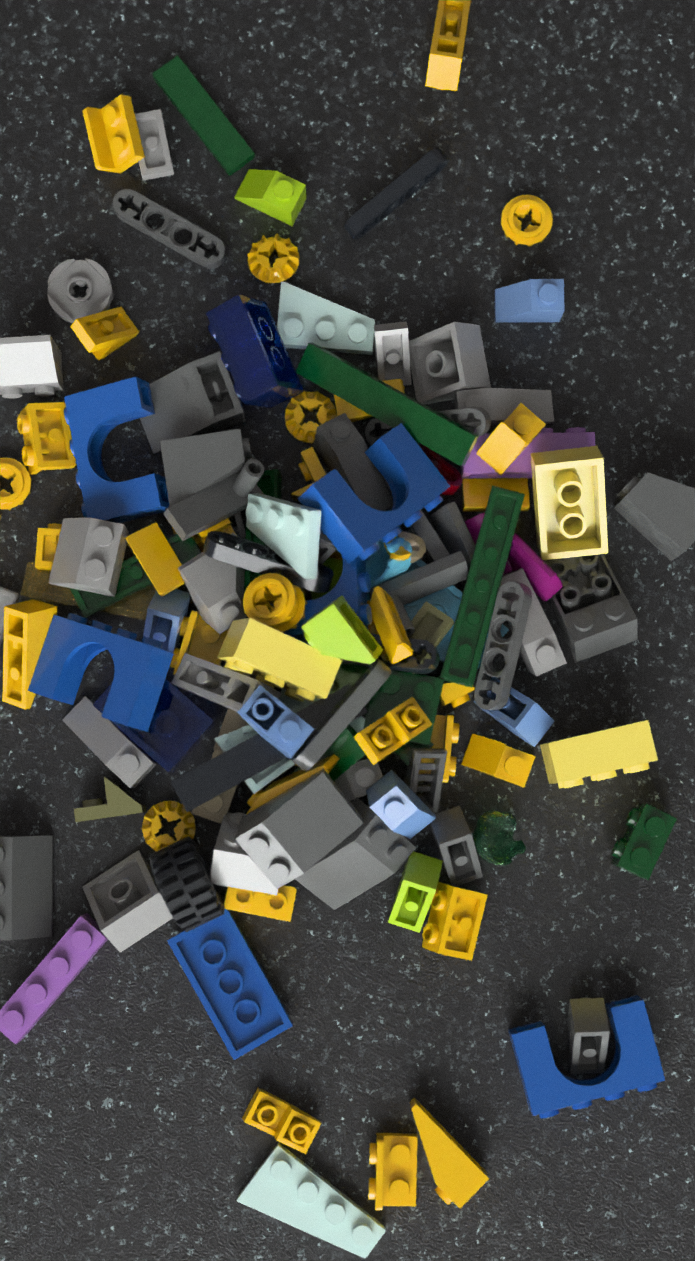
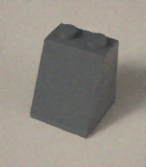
M234 429L160 441L169 505L172 506L240 472L245 463L253 459L249 438H243L241 430Z
M647 472L641 480L634 476L617 494L616 497L620 502L614 509L670 561L683 554L695 542V488Z

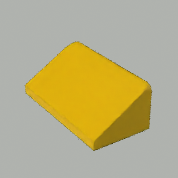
M527 478L463 479V512L485 511L492 485L525 494L520 511H528L530 508Z
M157 522L125 537L160 596L163 597L185 584L178 570V567L182 564Z
M375 587L369 604L372 610V618L391 664H395L413 655L414 650L392 597L382 587Z

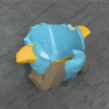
M399 527L402 532L390 542L385 544L382 539L376 544L380 549L373 553L369 560H366V572L370 575L371 588L400 576L408 570L412 563L421 559L426 551V545L422 538L405 532Z

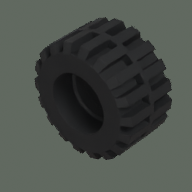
M188 836L150 855L151 870L161 896L173 919L185 932L224 914V901L218 885L211 883V869L201 849L193 839Z

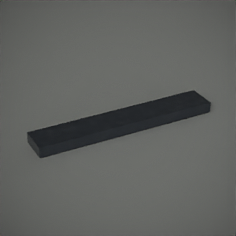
M352 683L329 694L327 699H320L295 714L315 730L353 686ZM363 707L352 721L366 714V708ZM258 733L170 783L186 812H189L287 757Z

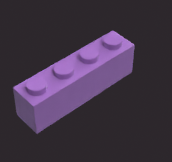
M575 427L566 429V433H553V429L543 428L502 475L498 474L476 454L492 434L487 432L478 438L466 464L461 466V476L463 479L532 478L530 453L595 446V432H586L585 428Z
M88 913L81 915L0 1009V1032L15 1045L29 1033L108 940L101 932L97 921Z

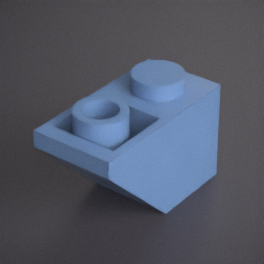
M261 685L237 712L266 741L288 759H291L314 730V728Z

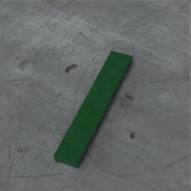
M308 343L296 373L393 428L402 423L415 441L459 466L466 464L479 435L319 345Z
M492 485L440 679H444V681L470 688L473 687L525 495L523 493Z

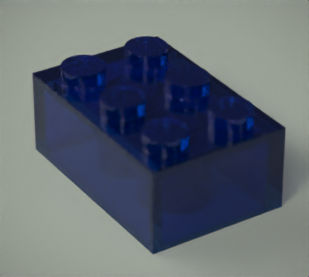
M237 295L206 313L210 322L208 325L209 331L220 345L223 352L221 354L222 362L226 369L231 372L235 381V393L244 404L272 408L304 391L266 302Z
M165 679L148 732L111 721L166 771L171 773L174 772L216 724L210 716L171 684L168 679ZM112 684L93 704L101 713H103Z

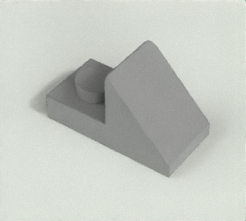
M407 322L374 325V351L378 379L381 381L402 379L403 386L411 385Z

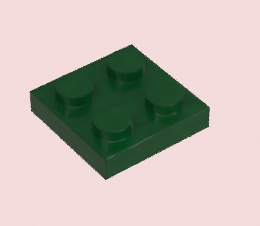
M392 670L388 679L370 699L363 729L409 698L414 697L432 725L408 742L429 746L444 679Z

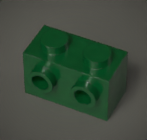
M639 803L637 808L633 807L625 823L628 828L623 838L619 837L612 849L611 855L614 858L611 864L642 879L649 880L677 818L648 804Z

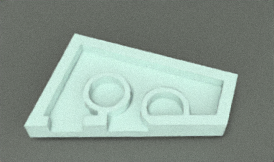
M281 282L276 347L306 350L308 343H315L330 352L373 354L374 319L286 282Z
M260 493L248 494L246 527L304 579H317L321 510Z

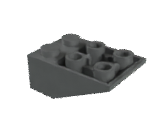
M220 351L189 362L149 384L155 414L140 418L154 455L161 453L160 441L215 433L245 421L244 412Z
M604 554L552 559L545 562L563 583V587L549 601L575 662L638 640L637 617Z

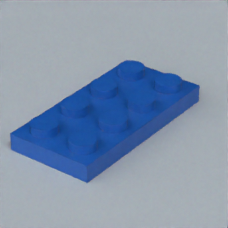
M224 909L223 915L188 932L182 931L167 940L233 1060L293 1026V1022L228 909Z

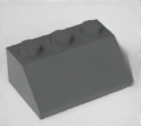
M53 835L0 836V940L52 937Z

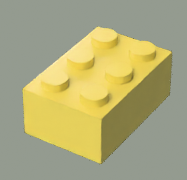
M598 446L530 453L536 539L541 559L552 560L607 554L608 536L604 460Z
M251 618L232 621L217 656L218 659L226 662L225 668L240 674L256 675V680L271 688H274V686L285 688L286 696L301 702L304 700L313 702L315 698L327 699L342 662L338 658L322 655L318 649Z
M648 720L540 745L549 784L558 783L559 789L584 784L583 777L587 776L591 777V781L617 777L616 770L622 768L624 774L650 769L648 762L658 760Z

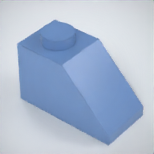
M529 279L495 289L494 291L495 323L560 322L565 311L564 279Z
M175 589L162 597L156 591L147 609L143 636L163 642L161 649L173 653L180 641L181 635H179L183 618L184 616L187 617L190 593Z
M492 677V678L490 679V680H494V681H496V682H500V681H501V680L497 679L496 677ZM512 687L508 701L502 709H482L514 735L533 747L537 745L554 723V720L535 701ZM488 690L487 697L495 700L496 694L492 690Z
M390 770L366 790L370 808L392 831L409 839L436 819L435 814L393 770Z

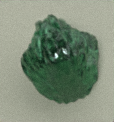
M488 811L479 817L473 832V841L478 854L488 863L498 866L508 865L512 863L514 856L519 853L523 854L526 850L522 839L519 841L513 839L517 821L510 812Z

